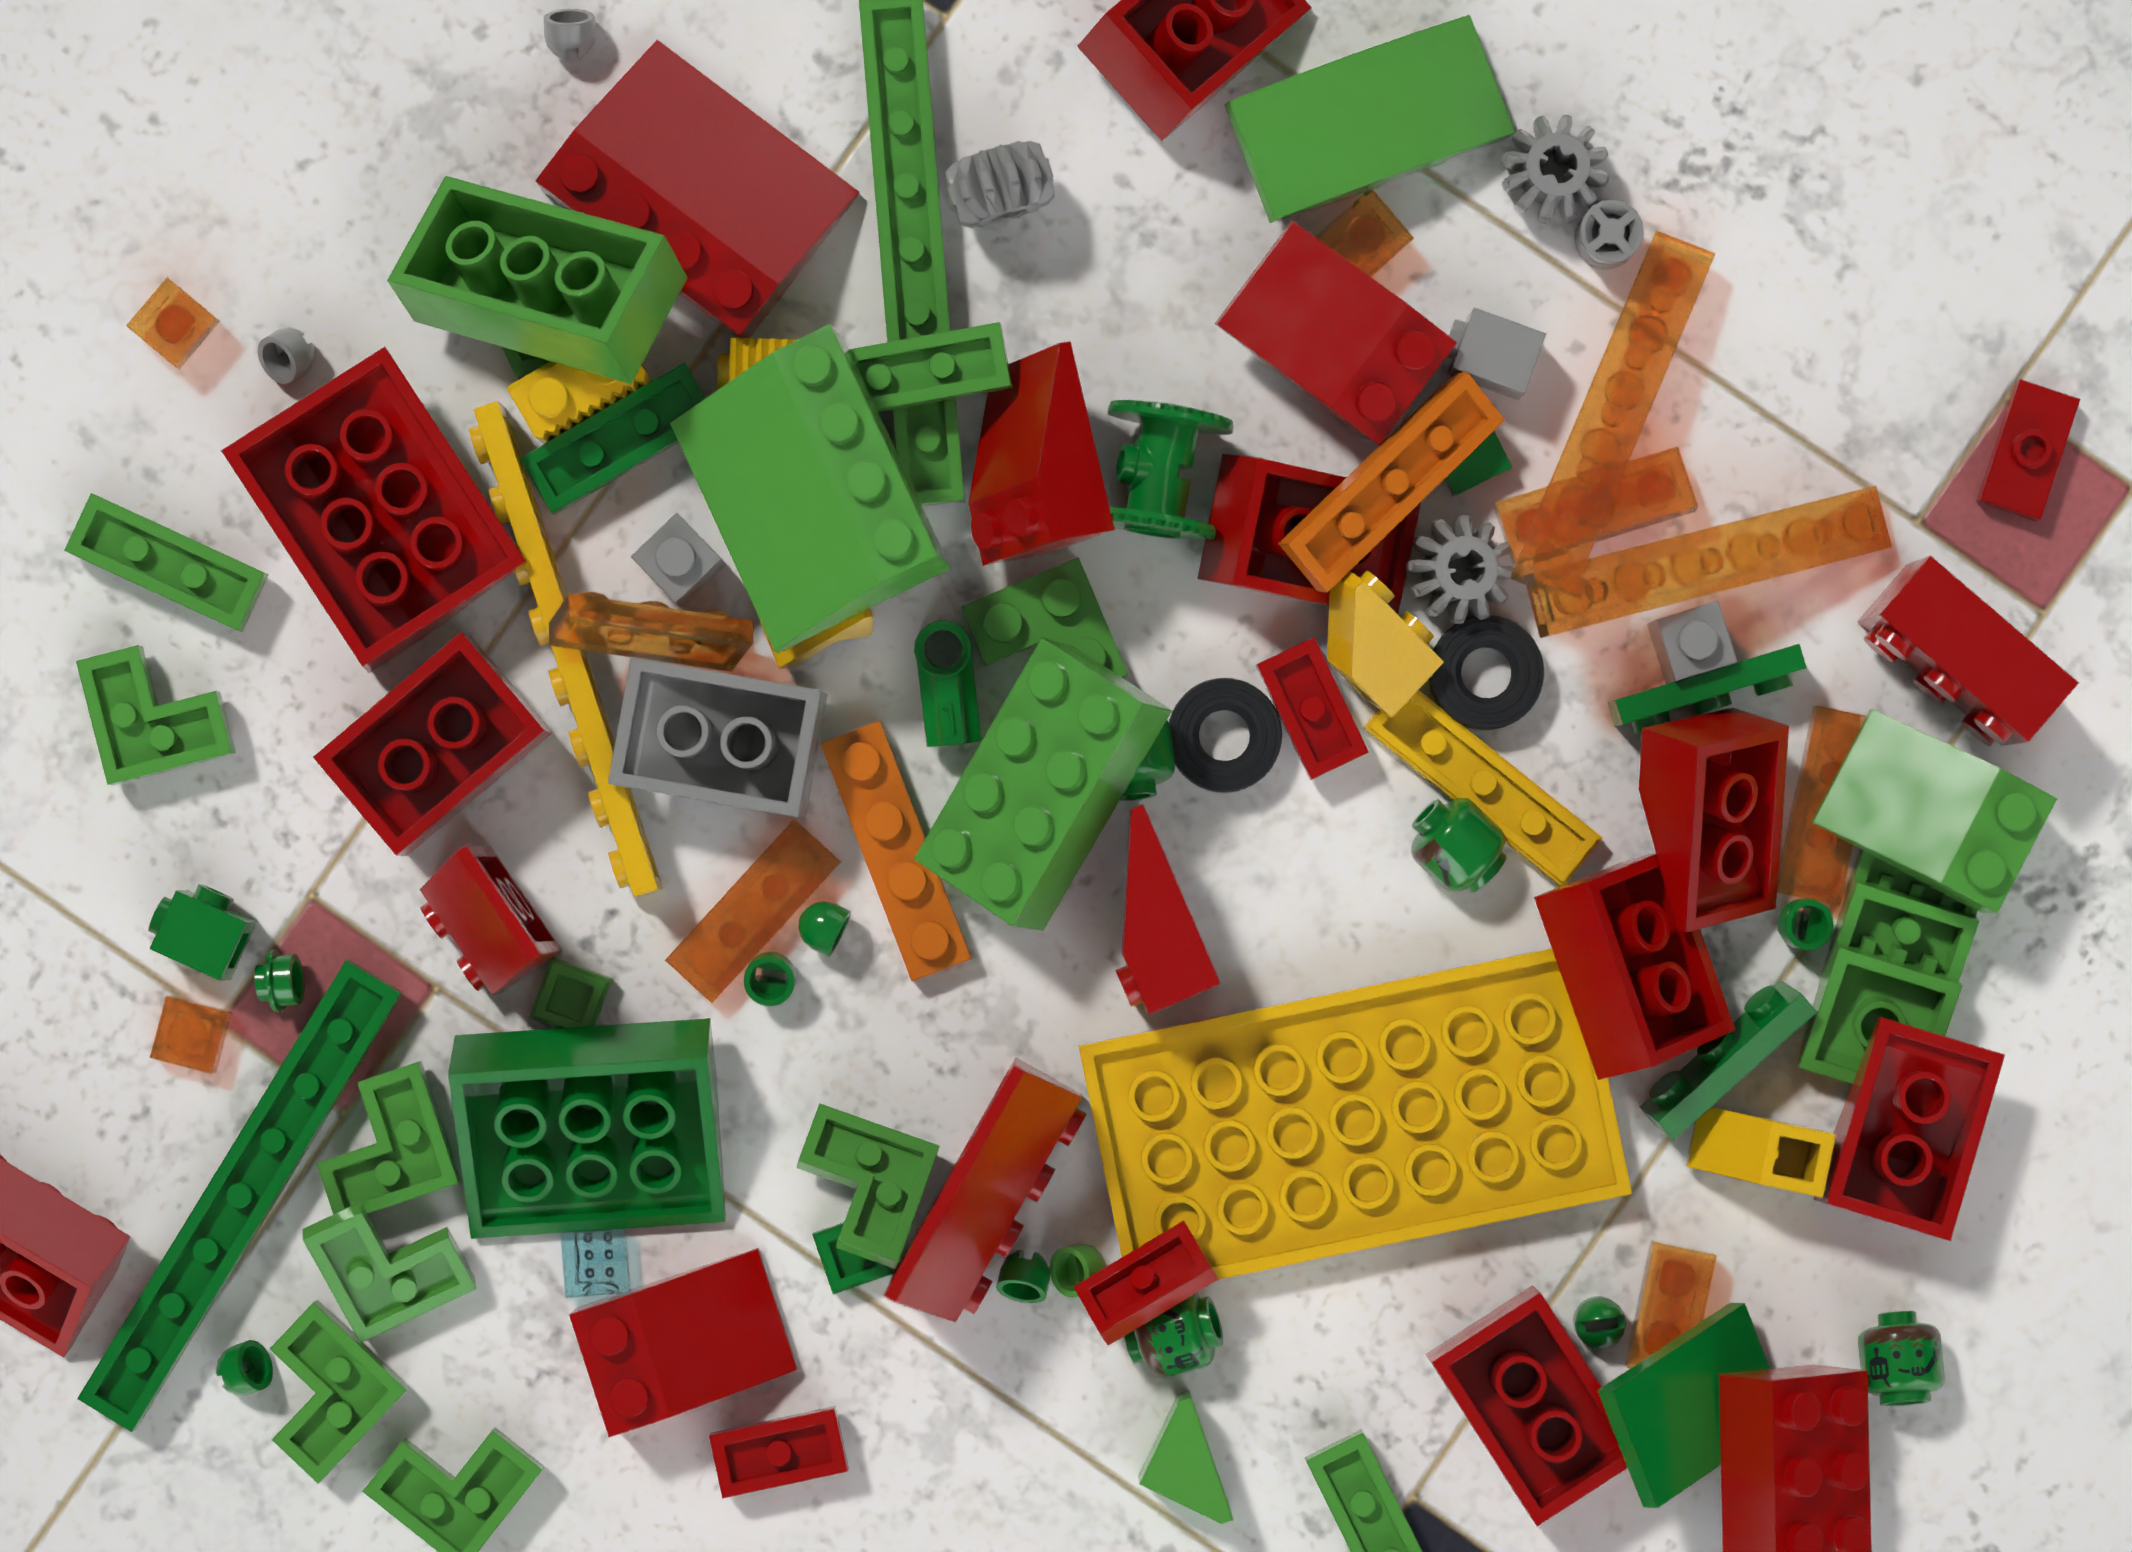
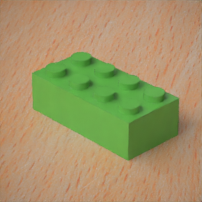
M445 176L387 281L414 322L632 384L688 277L664 235Z
M1041 638L914 860L1012 927L1044 930L1172 710L1076 647Z

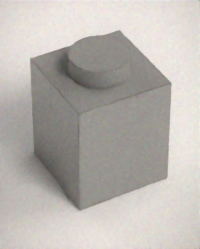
M1474 307L1468 315L1466 323L1455 319L1448 336L1455 340L1457 344L1447 355V357L1452 358L1447 375L1452 376L1456 371L1468 372L1478 386L1519 400L1526 392L1547 333Z
M677 512L631 556L666 595L681 608L727 564Z
M1719 601L1666 616L1647 624L1666 684L1737 662Z

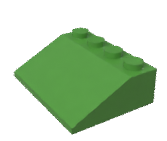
M831 324L770 353L670 423L776 653L951 569L845 340Z

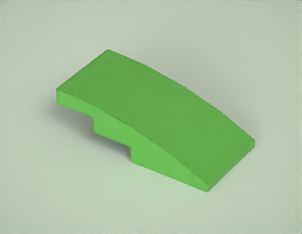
M1470 15L1348 55L1250 92L1224 104L1269 223L1377 189L1388 181L1440 165L1451 157L1503 141L1515 133Z
M1860 849L1813 1003L1817 1013L1809 1019L1798 1067L1853 1084L1879 1017L1945 1036L1962 989L1959 979L1979 924V919L1976 917L1978 911Z

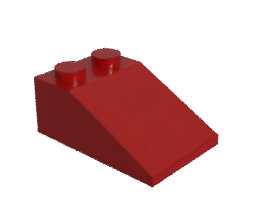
M1121 0L1102 16L1077 47L1157 137L1163 141L1288 31L1312 7L1306 0Z
M1294 221L1289 223L1214 323L1361 438L1379 446L1457 344L1455 340L1408 303Z
M1071 341L1058 343L1010 363L1009 370L1013 388L987 393L968 502L972 518L971 533L974 542L979 548L983 566L1044 555L1115 530Z
M1222 454L1208 524L1217 527V534L1213 540H1205L1197 579L1329 606L1330 591L1328 593L1317 591L1278 543L1347 477L1258 457ZM1421 502L1350 570V572L1358 577H1361L1366 570L1376 576L1394 594L1395 597L1388 605L1397 614H1399L1407 574L1405 564L1410 560Z
M1729 708L1642 728L1639 793L1678 930L1687 933L1776 909L1789 736L1788 725L1736 708Z
M1144 804L1129 811L1121 949L1126 966L1115 971L1131 1007L1143 1002L1147 1013L1150 1015L1221 983Z
M463 846L419 889L427 900V903L420 907L422 914L441 939L449 934L452 936L464 954L456 960L457 964L476 991L487 987L492 996L501 994L563 951L491 846Z
M1879 1017L1833 1134H1836L1823 1198L1814 1196L1813 1200L1951 1241L2005 1054Z
M759 1248L579 1306L569 1314L609 1438L671 1418L798 1370Z

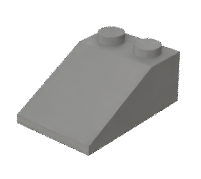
M631 657L608 784L806 819L828 694L818 689Z

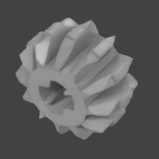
M1563 115L1560 118L1556 133L1552 132L1549 121L1545 116H1539L1533 122L1535 137L1527 131L1518 129L1512 136V141L1521 152H1505L1501 158L1503 166L1519 171V173L1512 174L1504 179L1502 182L1503 190L1512 192L1523 188L1526 193L1521 196L1515 205L1516 210L1523 213L1528 210L1533 201L1540 203L1538 222L1542 224H1547L1550 221L1554 212V206L1556 205L1563 220L1566 223L1573 222L1577 217L1575 201L1582 207L1590 209L1599 201L1590 187H1605L1610 178L1606 172L1590 167L1606 160L1608 157L1607 148L1597 147L1587 151L1585 145L1592 139L1595 130L1591 126H1587L1582 129L1577 138L1570 135L1573 123L1572 117L1569 115ZM1547 156H1552L1558 165L1567 163L1570 168L1562 178L1563 183H1558L1553 174L1543 176L1540 170L1548 161Z
M1017 141L1003 146L1000 144L988 150H980L979 153L962 157L960 161L952 163L945 171L948 185L946 190L951 209L955 211L960 225L969 228L976 226L984 227L994 223L1000 224L1006 220L1020 218L1022 215L1038 211L1039 208L1047 206L1055 197L1052 182L1054 181V176L1049 159L1045 158L1041 145L1032 141Z
M1469 515L1458 516L1453 530L1443 519L1433 522L1431 530L1434 540L1425 536H1418L1412 543L1414 548L1426 557L1425 560H1411L1405 564L1406 572L1423 574L1424 582L1410 588L1411 596L1416 598L1430 592L1433 597L1427 605L1426 613L1431 617L1438 616L1448 605V617L1451 624L1464 623L1468 609L1473 616L1478 617L1480 620L1489 617V605L1486 599L1497 604L1504 603L1508 599L1507 592L1496 583V580L1512 579L1516 575L1515 568L1511 566H1498L1497 558L1507 555L1511 551L1510 544L1503 542L1490 547L1488 543L1494 535L1495 526L1491 523L1482 524L1473 534V523ZM1466 557L1471 566L1466 567L1465 571H1472L1471 579L1455 583L1451 579L1450 574L1456 572V569H1448L1449 561Z

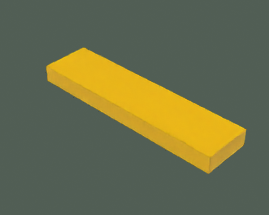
M1419 690L1393 718L1378 709L1363 727L1366 732L1451 800L1457 798L1472 800L1502 829L1505 835V843L1558 886H1563L1570 880L1603 838L1461 723L1451 718L1441 707Z

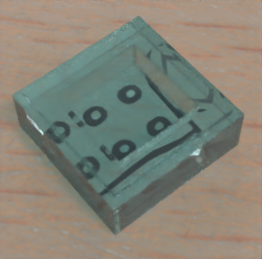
M625 1228L560 1234L565 1298L622 1294L631 1290L627 1231Z

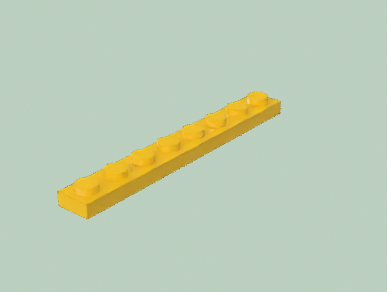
M498 401L474 408L478 425L469 428L470 438L480 464L491 462L498 486L489 488V495L495 514L502 525L511 523L518 544L517 549L526 561V564L515 571V575L520 585L531 583L538 607L528 610L529 617L539 645L551 644L558 665L557 668L548 670L549 678L560 707L567 704L571 705L578 728L568 731L579 766L583 767L590 764L598 789L588 792L597 823L600 828L610 825L618 848L608 852L615 879L620 889L630 886L633 897H640L664 889L631 788L608 784L615 739L526 469L519 459L521 454L506 408Z

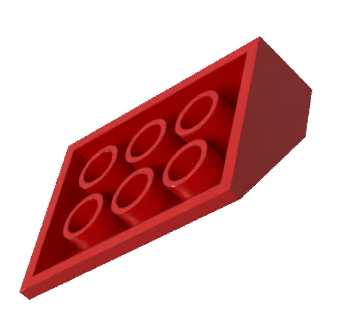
M656 40L579 123L535 180L541 190L563 208L664 235L688 277L679 295L737 338L752 337L860 194L857 189L659 40Z
M386 347L381 348L221 450L355 657L368 673L426 637L526 564L516 545Z
M1015 1057L891 1277L884 1297L895 1303L953 1322L957 1321L963 1309L975 1314L993 1282L983 1276L989 1262L995 1253L1006 1259L1024 1227L1022 1223L1014 1219L1026 1197L1038 1202L1056 1170L1046 1164V1161L1057 1141L1069 1146L1087 1115L1086 1112L1077 1108L1082 1099L1081 1093Z

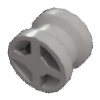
M1616 199L1603 200L1593 205L1579 221L1575 232L1576 249L1581 258L1590 266L1603 270L1617 268L1626 263L1640 247L1644 236L1643 221L1638 212L1628 203ZM1604 244L1615 245L1619 250H1617L1614 246H1606Z

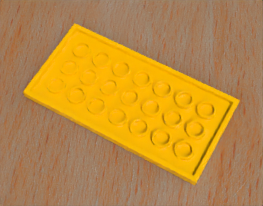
M1552 948L1078 1045L1122 1257L1184 1220L1218 1279H1224L1632 1194L1608 1078L1597 1079Z

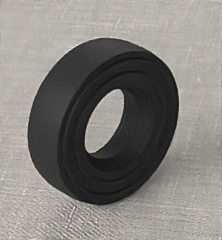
M1493 615L1482 620L1475 616L1467 618L1464 623L1455 624L1447 630L1433 649L1444 661L1429 678L1433 697L1439 707L1465 727L1477 730H1494L1506 727L1524 717L1539 698L1544 682V664L1541 652L1531 635L1520 625L1509 619ZM1476 649H1495L1502 653L1509 662L1511 668L1510 682L1506 689L1495 697H1478L1472 694L1463 683L1461 675L1463 662Z
M1216 678L1194 686L1178 701L1169 719L1174 761L1177 769L1190 782L1208 791L1230 793L1254 785L1271 770L1280 752L1282 727L1276 708L1261 690L1242 680ZM1220 710H1228L1240 715L1247 723L1250 733L1249 743L1245 751L1239 757L1228 761L1217 760L1209 756L1202 748L1199 739L1200 727L1205 718Z

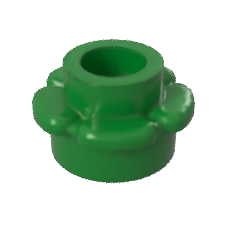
M270 950L266 956L267 963L257 964L255 967V990L260 1002H268L274 1012H281L285 1010L286 1006L300 1005L303 1002L305 990L304 973L301 961L296 954L279 955L278 950Z

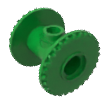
M1140 400L1111 401L1107 412L1109 415L1140 424L1138 440L1134 442V445L1123 444L1118 454L1115 472L1116 481L1126 483L1129 496L1127 508L1110 507L1114 527L1163 538L1213 540L1217 534L1216 526L1185 518L1190 480L1180 478L1179 472L1180 469L1193 468L1198 433L1213 435L1232 434L1234 428L1233 421L1208 411L1169 403Z

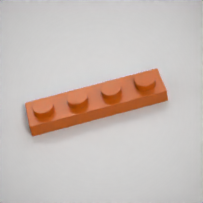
M1456 371L1278 544L1317 591L1328 593L1505 419L1468 372Z
M881 721L820 743L911 981L972 959L942 879L914 860L925 840V835Z

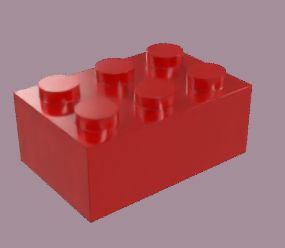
M1931 555L1906 564L1857 621L1869 632L1864 637V641L1870 648L1890 663H1894L1899 658L1917 673L1912 680L1916 687L1940 705L1946 699L1949 700L1966 715L1961 721L1964 728L1987 746H1991L1995 741L2001 746L2029 742L2079 684L2077 680Z
M460 632L314 755L313 758L396 856H408L553 732L472 636Z
M1656 852L1615 864L1534 897L1598 1080L1654 1067L1736 1030L1701 930L1698 929L1686 933L1676 928Z
M1533 1285L1425 1354L1536 1526L1544 1523L1627 1469L1626 1462L1598 1393V1389L1602 1388L1541 1292Z
M1804 1365L1719 1374L1723 1552H1872L1868 1370Z

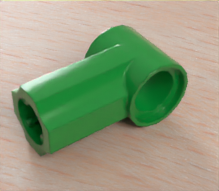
M938 620L929 623L919 632L914 646L926 747L982 741L970 636L961 625L950 620ZM946 630L954 633L959 638L962 653L955 664L948 667H938L927 658L925 643L933 632Z

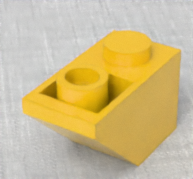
M1368 570L1361 577L1349 571L1330 590L1327 662L1366 701L1393 718L1444 661L1427 645L1434 638V635L1408 611L1400 617L1388 605L1395 596L1376 576Z
M1711 1107L1694 1122L1685 1166L1755 1184L1823 1198L1836 1134L1811 1127Z

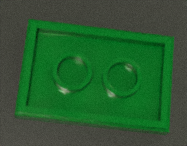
M1745 1303L1727 1304L1598 1389L1643 1507H1661L1721 1465L1719 1374L1770 1369Z

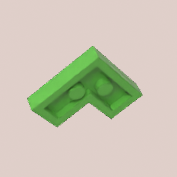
M1079 557L961 606L986 666L1036 646L1041 638H1046L1076 647L1122 678L1128 675Z
M136 645L76 661L107 785H116L236 753L221 693L213 691L158 706L143 646Z
M422 1061L357 1082L377 1143L316 1163L333 1214L359 1202L362 1203L367 1214L460 1183L461 1179Z
M819 1103L800 1154L797 1168L856 1189L836 1248L897 1269L940 1146Z
M359 1202L302 1229L303 1241L360 1343L476 1289L475 1277L448 1227L389 1253L362 1203Z
M318 1300L314 1301L269 1348L315 1392L310 1400L276 1434L272 1441L319 1484L410 1388L363 1342L360 1343L357 1337Z
M496 1427L489 1433L456 1477L405 1438L362 1492L436 1551L479 1552L545 1466Z

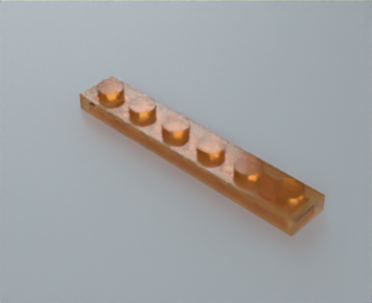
M1655 231L1512 570L1510 579L1569 603L1571 602L1716 253L1660 231Z
M1872 486L1524 575L1539 637L1543 638L1891 548L1892 545L1877 487Z

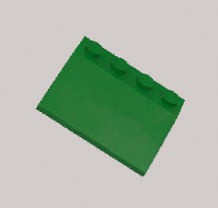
M710 1018L455 1035L448 1079L471 1239L726 1221L717 1074Z

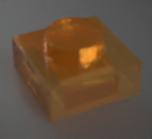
M166 277L126 326L173 366L180 369L220 320L175 282Z
M172 995L166 996L150 1058L210 1074L216 1073L232 1011Z

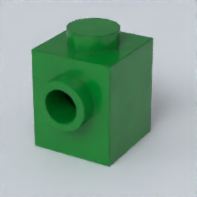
M198 884L195 893L189 890H176L172 899L164 897L160 901L148 928L149 932L155 934L149 949L219 981L230 980L257 921L231 910L230 908L234 901L232 897L208 886Z

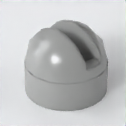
M562 9L544 15V37L547 47L554 55L561 59H566V49H575L579 59L590 51L595 39V17L593 13L580 9Z
M290 327L280 329L259 342L258 358L260 364L274 381L288 384L304 375L311 368L315 358V347L313 343L307 344L303 338L305 333Z

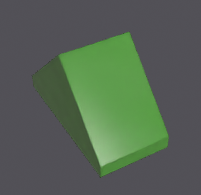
M1190 1391L1177 1394L1138 1475L1139 1484L1220 1524L1232 1521V1512Z

